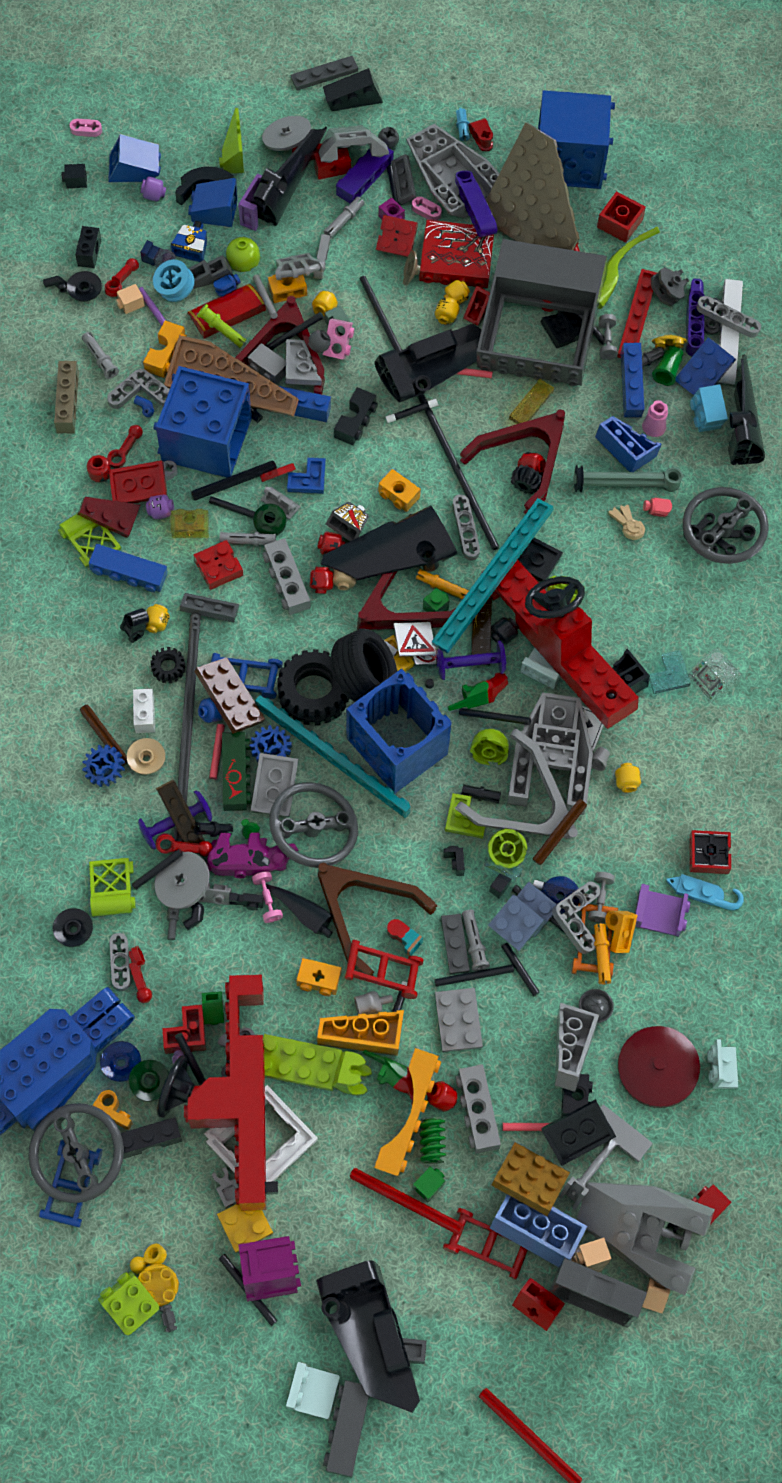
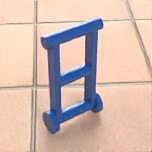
M213 653L211 662L225 657H220V654ZM228 658L231 665L240 666L238 676L249 692L261 693V696L264 698H276L277 693L274 691L277 671L283 665L282 661L269 659L268 663ZM248 667L270 670L267 687L245 684Z
M62 1139L57 1151V1155L61 1157L52 1186L56 1189L57 1187L81 1192L77 1182L60 1178L65 1164L62 1153L65 1142ZM100 1148L96 1152L89 1150L88 1159L90 1161L88 1166L91 1174L94 1165L98 1166L103 1151ZM89 1176L85 1179L84 1182L86 1187H88L90 1181ZM49 1196L45 1210H40L39 1217L80 1228L82 1219H79L83 1202L77 1203L74 1216L71 1217L50 1211L54 1198Z

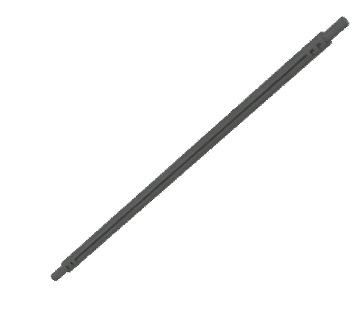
M193 599L195 606H197L198 599ZM196 613L190 615L177 786L186 804L196 674L194 671L197 668L201 616ZM174 827V840L183 842L176 827ZM168 907L167 939L175 940L176 923L179 921V909Z

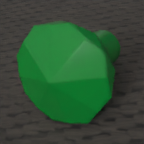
M248 819L241 821L243 826L242 835L245 839L249 838L250 833H259L260 827L257 823L249 822Z

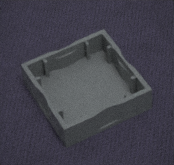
M564 1258L557 1269L549 1292L564 1302L626 1328L638 1319L647 1292L566 1258Z

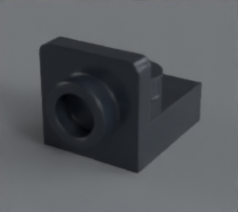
M449 846L443 849V858H452V870H456V876H464L463 848Z

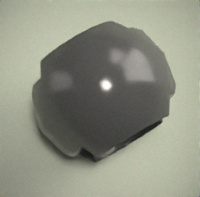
M386 127L379 132L378 138L386 143L389 149L396 147L399 142V134L396 129Z
M316 330L309 336L308 344L316 353H323L328 350L331 339L325 331Z

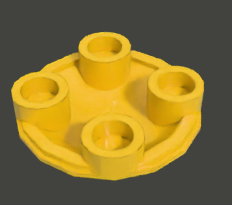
M663 335L652 340L655 348L661 347L662 349H665L666 346L683 348L687 342L685 338L676 335Z
M153 1264L147 1266L138 1276V1280L158 1303L159 1307L169 1304L174 1300L178 1292L179 1282L175 1272L170 1267L164 1264Z

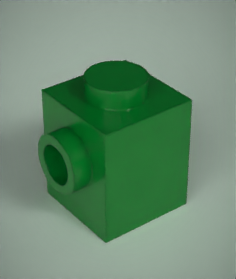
M438 588L434 589L423 599V609L426 612L449 610L450 600L448 595L444 591L441 592Z
M222 991L202 993L204 1024L217 1025L224 1023Z
M429 1167L413 1184V1189L428 1203L445 1185V1180L443 1179L445 1176L439 1169Z

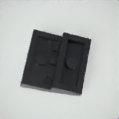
M558 311L557 314L542 317L540 322L556 348L578 341L582 321L575 313Z

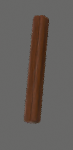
M88 704L80 708L81 714L104 745H109L110 749L115 747L117 752L122 754L121 758L125 763L121 766L128 764L126 754Z
M579 799L539 849L533 857L535 863L538 865L543 864L587 807L583 800Z

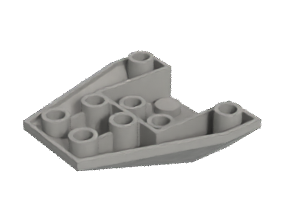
M363 125L329 128L319 149V156L321 162H333L338 160L337 147L347 148L350 145L365 146L368 144L371 155L375 157L388 155L389 150L386 143Z

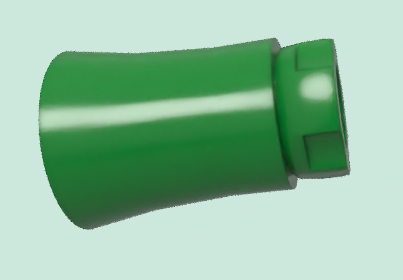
M670 346L665 351L659 364L652 372V377L657 383L665 386H671L675 383L684 354L681 348Z

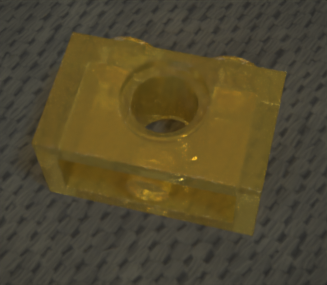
M171 510L172 538H209L208 510Z

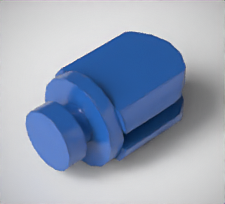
M229 274L214 281L213 285L216 294L224 296L237 289L236 284H240L241 281L237 274L233 275V277Z

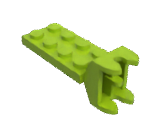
M264 1034L265 1077L333 1091L336 1088L343 1093L356 1096L367 1093L368 1089L360 1083L362 1081L360 1077L372 1075V1070L365 1065L366 1061L361 1055Z

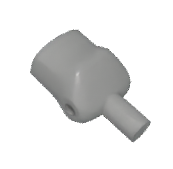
M371 991L355 996L354 1001L358 1014L369 1015L381 1012L382 1005L392 1003L393 998L392 995L379 997L377 992Z

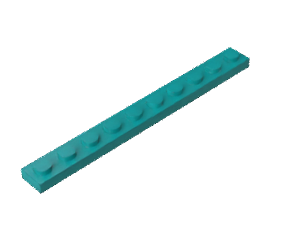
M537 498L432 640L433 646L446 653L450 652L554 510L552 505Z
M259 695L255 700L262 713L404 818L410 814L411 806L406 799L397 797L391 788L381 785L375 776L366 774L360 765L351 763L345 754L338 753L330 743L320 740L314 731L305 729L299 720H293L284 709H278L274 706V703L269 698H263Z

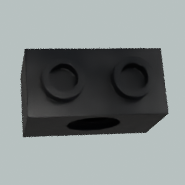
M82 226L75 253L78 266L95 268L101 244L99 228Z
M588 1074L580 1075L575 1092L582 1095V1100H575L572 1097L574 1091L562 1088L561 1117L591 1102L588 1101L589 1093L592 1094L593 1081H589Z

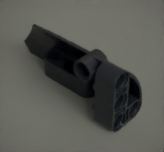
M326 126L323 129H311L276 172L269 168L265 169L260 180L261 183L251 200V203L257 205L259 219L267 223H273L274 226L278 225L327 130Z
M470 324L454 331L450 329L425 338L399 352L393 349L380 354L374 362L376 371L386 389L399 403L416 396H422L430 389L477 361V348L482 329L474 324ZM417 383L423 384L424 389H421Z
M745 354L742 355L741 359L742 380L738 381L734 391L737 412H730L729 416L730 427L732 429L735 428L728 446L730 463L732 465H736V463L738 465L757 464L765 459L748 360Z
M430 505L398 522H387L324 554L320 564L338 570L358 581L423 566L425 571L432 572L439 567L438 561L444 562L457 555V551L439 516Z
M373 1260L364 1261L317 1279L316 1282L322 1301V1312L327 1316L366 1395L413 1413L420 1402L399 1323L395 1311L389 1302L380 1266ZM337 1305V1311L330 1314L331 1307Z

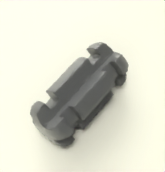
M165 1305L160 1308V1311L163 1312L161 1314L163 1325L166 1326L165 1332L177 1330V1326L174 1325L176 1320L174 1312L171 1311V1305Z

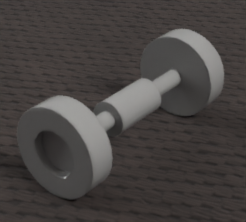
M604 314L598 320L599 326L606 328L604 339L607 346H603L600 349V357L610 360L617 357V348L610 345L612 337L611 330H609V328L616 325V317L612 314Z
M595 873L594 880L602 884L600 895L597 897L598 911L589 912L588 919L590 921L606 923L605 917L607 913L602 912V905L605 904L606 898L605 884L614 883L615 876L611 873Z
M663 1228L661 1236L681 1240L680 1249L686 1251L690 1243L692 1231L685 1229L683 1236L674 1234L672 1230Z

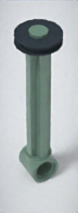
M576 465L573 482L575 492L577 490L582 492L583 486L663 487L666 491L673 492L679 488L683 474L678 468L674 467L667 469L666 472H583V466L581 465L578 468Z

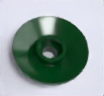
M144 1060L137 1063L129 1075V1087L132 1093L143 1101L159 1099L169 1074L168 1070L156 1060ZM146 1077L151 1078L152 1083L150 1085L145 1083Z

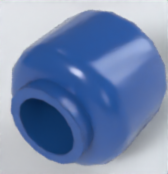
M205 698L200 702L198 714L203 721L212 723L223 719L211 698Z

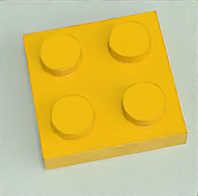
M235 1204L217 1214L235 1253L239 1252L238 1244L260 1241L273 1234L262 1210L241 1211L240 1205Z

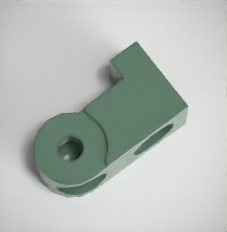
M341 306L325 312V322L327 325L332 318L350 322ZM338 326V334H345V328L343 326Z

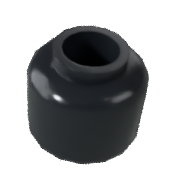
M502 617L491 626V638L496 643L501 641L503 645H507L518 636L519 627L511 617Z

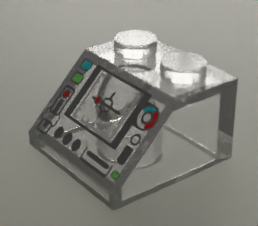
M715 648L704 656L685 677L706 701L711 704L737 685L742 674L718 648Z

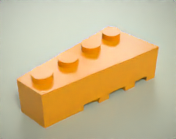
M404 1010L389 1013L378 1012V1014L369 1015L358 1014V1016L320 1018L317 1045L360 1051L367 1050L374 1053L398 1056Z

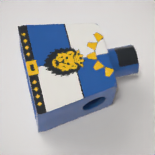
M195 221L193 226L183 225L170 245L173 256L196 262L204 260L207 246V231L203 230L204 225L201 222Z

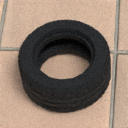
M359 629L339 638L332 648L331 664L335 678L343 692L354 702L397 672L396 663L389 647L372 630Z

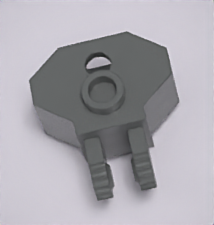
M664 267L651 277L652 290L662 303L670 307L685 296L684 286L689 282V279L682 280L680 277L683 273L682 269L672 271Z

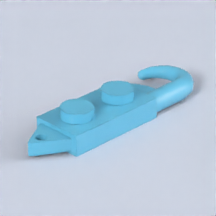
M684 874L666 880L676 891L675 894L684 896V893H686L688 898L712 906L734 911L739 909L744 902L742 893L737 889H733V892L737 894L738 901L731 903L724 901V892L718 885Z

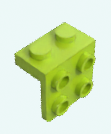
M132 1271L129 1273L125 1272L119 1276L117 1283L113 1287L105 1288L100 1293L101 1297L98 1298V1301L125 1335L132 1334L159 1310L158 1303Z

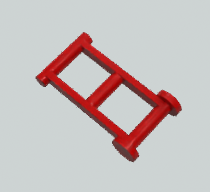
M352 940L345 979L353 980L354 977L402 991L401 996L404 998H417L418 993L414 989L418 967L423 965V958L409 956L406 959L359 945L360 941ZM358 951L380 958L377 977L354 971ZM388 960L410 966L407 986L385 980Z
M458 1208L457 1213L460 1215L458 1222L463 1224V1228L459 1235L453 1233L449 1244L444 1243L442 1248L454 1254H458L461 1251L510 1272L509 1277L517 1280L528 1250L520 1246L513 1267L489 1258L497 1235L505 1239L508 1238L490 1229V1225L473 1219L474 1214L470 1211ZM466 1222L489 1231L481 1254L458 1244Z

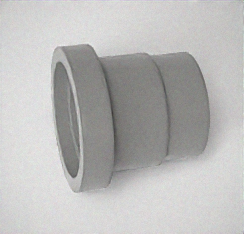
M598 747L593 754L591 768L598 771L605 770L610 752L603 747Z

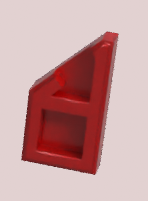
M294 463L262 474L260 478L264 482L296 470Z

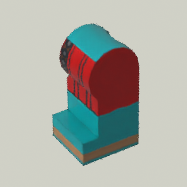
M393 919L388 923V936L393 940L401 942L405 946L404 952L408 956H412L423 943V937L399 919Z

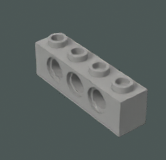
M286 539L265 544V552L262 555L265 563H269L271 567L268 568L271 578H275L277 582L275 584L277 594H281L283 597L281 599L283 609L288 610L289 615L310 609V598ZM289 576L288 579H283L282 577ZM291 591L296 592V593L293 594V595L288 594V593L291 592Z
M482 1064L461 1068L455 1079L457 1088H461L463 1094L460 1096V1103L462 1108H466L467 1115L464 1116L466 1128H470L471 1136H468L470 1148H474L475 1154L500 1149L501 1143L484 1066ZM474 1085L478 1088V1092L470 1093L467 1088ZM479 1105L483 1111L478 1114L474 1113L472 1107ZM483 1125L487 1128V1132L484 1134L478 1133L476 1127Z

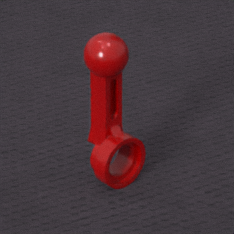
M128 259L125 266L112 277V280L105 284L106 295L117 297V291L122 290L121 283L132 271H136L139 268V262L136 259Z
M132 425L129 428V434L120 449H115L108 453L107 459L111 467L120 468L125 464L127 454L136 439H139L143 434V430L139 425ZM119 456L122 458L119 463L112 462L114 457Z
M168 833L160 834L155 841L157 850L163 854L180 849L184 852L199 853L201 856L206 857L213 849L212 844L208 841L200 843L178 842ZM162 840H170L171 846L167 849L161 848L160 843Z
M137 945L129 951V957L132 961L129 967L138 990L136 993L137 1000L141 1003H148L152 999V991L147 988L141 972V966L145 964V959L140 947Z

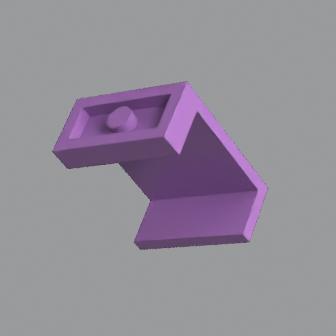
M260 174L255 176L238 204L240 225L254 231L258 228L257 205L251 203V200L261 183L262 175Z
M641 884L635 914L638 915L635 927L679 937L681 931L685 932L687 920L684 919L685 913L689 912L691 903L687 901L688 894L684 893L683 898L649 891L650 885Z

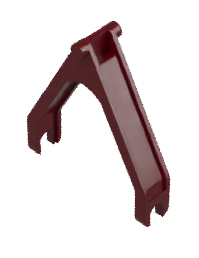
M294 296L287 298L284 305L277 311V318H271L235 357L236 359L248 365V356L261 343L266 346L276 334L288 332L304 322ZM305 329L297 334L300 340L305 341L311 355V360L317 368V374L322 380L321 386H314V393L322 395L325 383L324 367L318 353L310 348L308 344L310 334L308 329Z
M559 409L556 413L478 435L462 450L460 461L466 465L482 450L527 437L542 439L549 447L548 457L540 489L524 504L526 509L524 513L526 514L537 498L544 502L546 500L564 428L565 411Z
M398 571L382 575L362 610L358 613L357 630L394 629V623L430 622L431 628H442L455 609L451 611L407 613L389 611L383 605L381 599Z

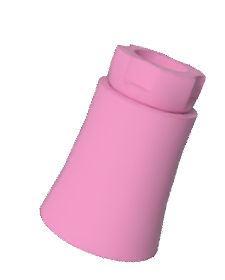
M657 400L649 407L647 416L642 423V429L647 435L658 437L665 433L668 415L667 404Z

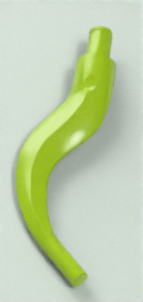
M658 226L625 244L608 260L598 309L604 307L614 291L619 278L618 264L620 260L636 244L660 233Z

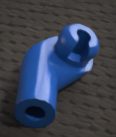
M137 395L134 399V404L142 407V414L145 417H151L154 414L153 403Z

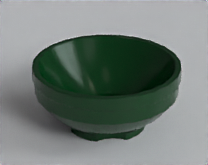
M264 504L254 514L253 524L260 534H276L277 536L286 527L285 512L276 504ZM267 513L275 515L273 523H267L264 520Z

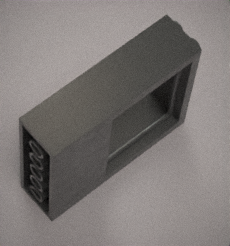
M502 239L477 348V368L486 371H498L501 374H515L518 377L527 376L536 380L544 379L550 380L553 383L562 382L571 386H582L606 273L607 256ZM504 302L582 314L583 320L573 365L493 352Z

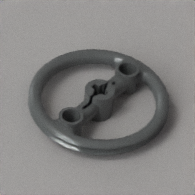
M716 487L699 493L689 502L683 516L682 527L687 542L698 554L718 563L733 564L752 558L763 547L769 531L767 515L760 503L749 494L730 487ZM716 496H729L739 499L736 507L730 513H722L718 517L716 526L711 532L704 533L700 540L696 539L691 528V517L695 508L700 503ZM750 511L756 513L760 523V533L752 547L744 552L732 555L719 554L712 551L715 543L721 537L731 536L735 524L740 518L747 517Z
M314 782L292 785L281 792L271 807L269 825L275 843L286 856L301 865L318 868L319 864L324 862L327 865L333 866L345 859L355 846L358 837V822L355 812L344 796L329 786ZM301 792L323 794L335 801L343 810L339 811L335 816L324 817L319 812H312L306 820L294 821L291 818L279 820V812L283 803L289 797ZM334 828L337 831H343L347 828L349 830L348 840L342 850L326 858H312L302 855L294 850L285 840L294 833L303 832L308 837H316L323 829Z
M81 1103L64 1105L50 1112L39 1123L32 1135L28 1153L31 1174L36 1184L48 1196L67 1203L87 1202L104 1193L117 1178L123 1162V1139L114 1120L103 1110ZM72 1113H85L96 1117L107 1127L111 1134L114 1148L113 1160L107 1175L100 1183H98V1178L91 1174L87 1164L89 1149L86 1145L78 1142L73 1130L75 1122L71 1118ZM66 1119L67 1127L62 1129L61 1123ZM53 1123L54 1128L61 1133L65 1142L62 1152L63 1157L66 1161L73 1163L78 1174L77 1185L81 1188L80 1193H66L54 1188L45 1179L41 1171L38 1156L39 1147L45 1132ZM89 1176L91 1178V1184L88 1187H86L84 1182L85 1179Z

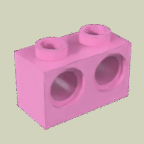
M333 318L329 320L327 334L331 339L328 350L323 352V355L338 359H345L346 356H349L351 351L349 340L354 335L353 323ZM338 326L345 328L344 335L338 334ZM335 343L341 345L342 351L340 353L334 350Z

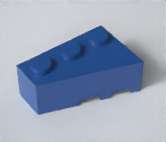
M614 416L599 425L595 436L629 472L636 471L657 457L662 445L659 442L654 443L647 439V435L643 433L640 435L633 431L631 426Z

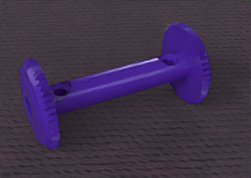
M497 641V652L444 658L443 651L438 648L436 651V663L439 678L445 680V669L495 663H498L499 671L503 674L506 671V653L503 643Z
M193 791L197 803L188 807L192 816L195 817L198 813L203 812L206 819L210 822L212 814L205 798L199 791ZM170 816L148 828L141 818L138 820L142 836L153 850L157 848L152 838L175 827Z

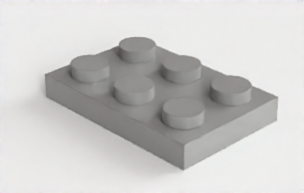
M260 753L251 811L270 814L271 807L281 792L295 785L299 759ZM293 796L283 803L279 815L290 817Z
M475 988L435 992L442 1053L483 1048Z

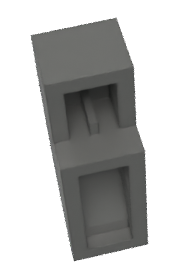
M223 255L208 263L203 260L188 268L194 275L193 289L214 284V281L226 275H233L230 264Z

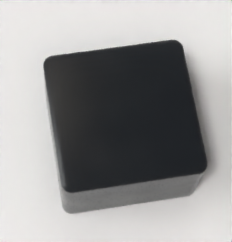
M501 871L490 885L489 892L500 898L510 886L512 878Z

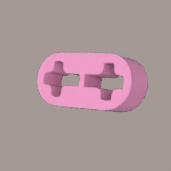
M74 119L70 122V130L73 135L97 137L102 133V126L98 120Z
M416 197L412 200V210L418 215L434 221H438L441 218L442 209L439 205L424 197Z

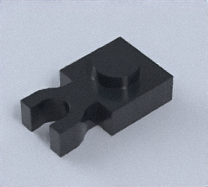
M237 893L229 894V905H243L248 910L263 908V895L243 893V895Z

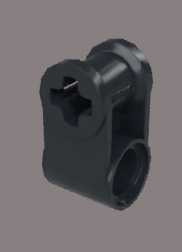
M140 608L124 615L120 629L128 635L130 643H134L143 637L146 626L149 623L148 613L145 609Z

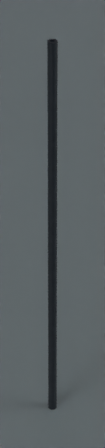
M361 276L360 281L393 348L397 352L401 351L402 349L366 276ZM425 395L417 396L421 404L427 402ZM432 409L424 410L466 497L469 499L470 505L492 550L498 549L499 545Z

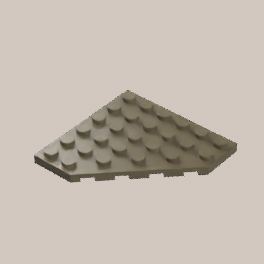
M525 123L486 202L496 221L497 229L515 241L574 250L580 238L576 231L575 217L569 201L570 196L563 177L564 171L557 152V142L533 125Z

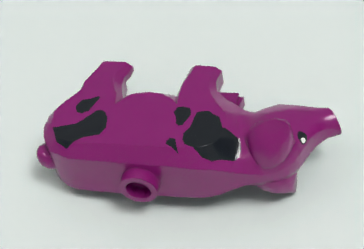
M220 833L218 839L211 842L213 849L209 852L207 858L209 871L218 876H234L238 879L254 876L265 871H283L287 869V863L290 859L277 845L272 848L266 846L267 838H260V833H250L247 844H235L230 846L229 840L231 834ZM294 843L289 844L294 850L299 851Z

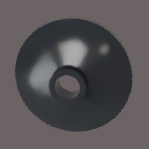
M89 271L77 272L67 282L68 294L77 301L86 302L93 300L102 290L100 278Z
M77 908L62 911L53 923V934L56 940L67 947H77L84 944L90 938L93 931V923L90 916L85 911ZM77 927V931L74 933L70 932V929Z

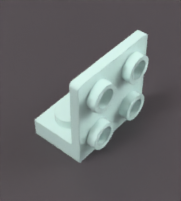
M536 648L533 649L529 658L525 657L522 662L521 673L552 689L555 688L561 678Z
M716 1039L707 1052L708 1063H711L712 1070H709V1083L713 1084V1089H737L736 1047H721V1039Z
M298 1362L286 1408L329 1419L340 1378L339 1375L307 1367L306 1364Z

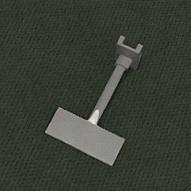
M604 1104L601 1109L614 1130L616 1137L606 1144L581 1178L575 1179L572 1177L560 1193L559 1198L562 1199L566 1194L575 1202L572 1206L574 1210L589 1191L586 1188L588 1181L616 1146L639 1162L653 1144Z

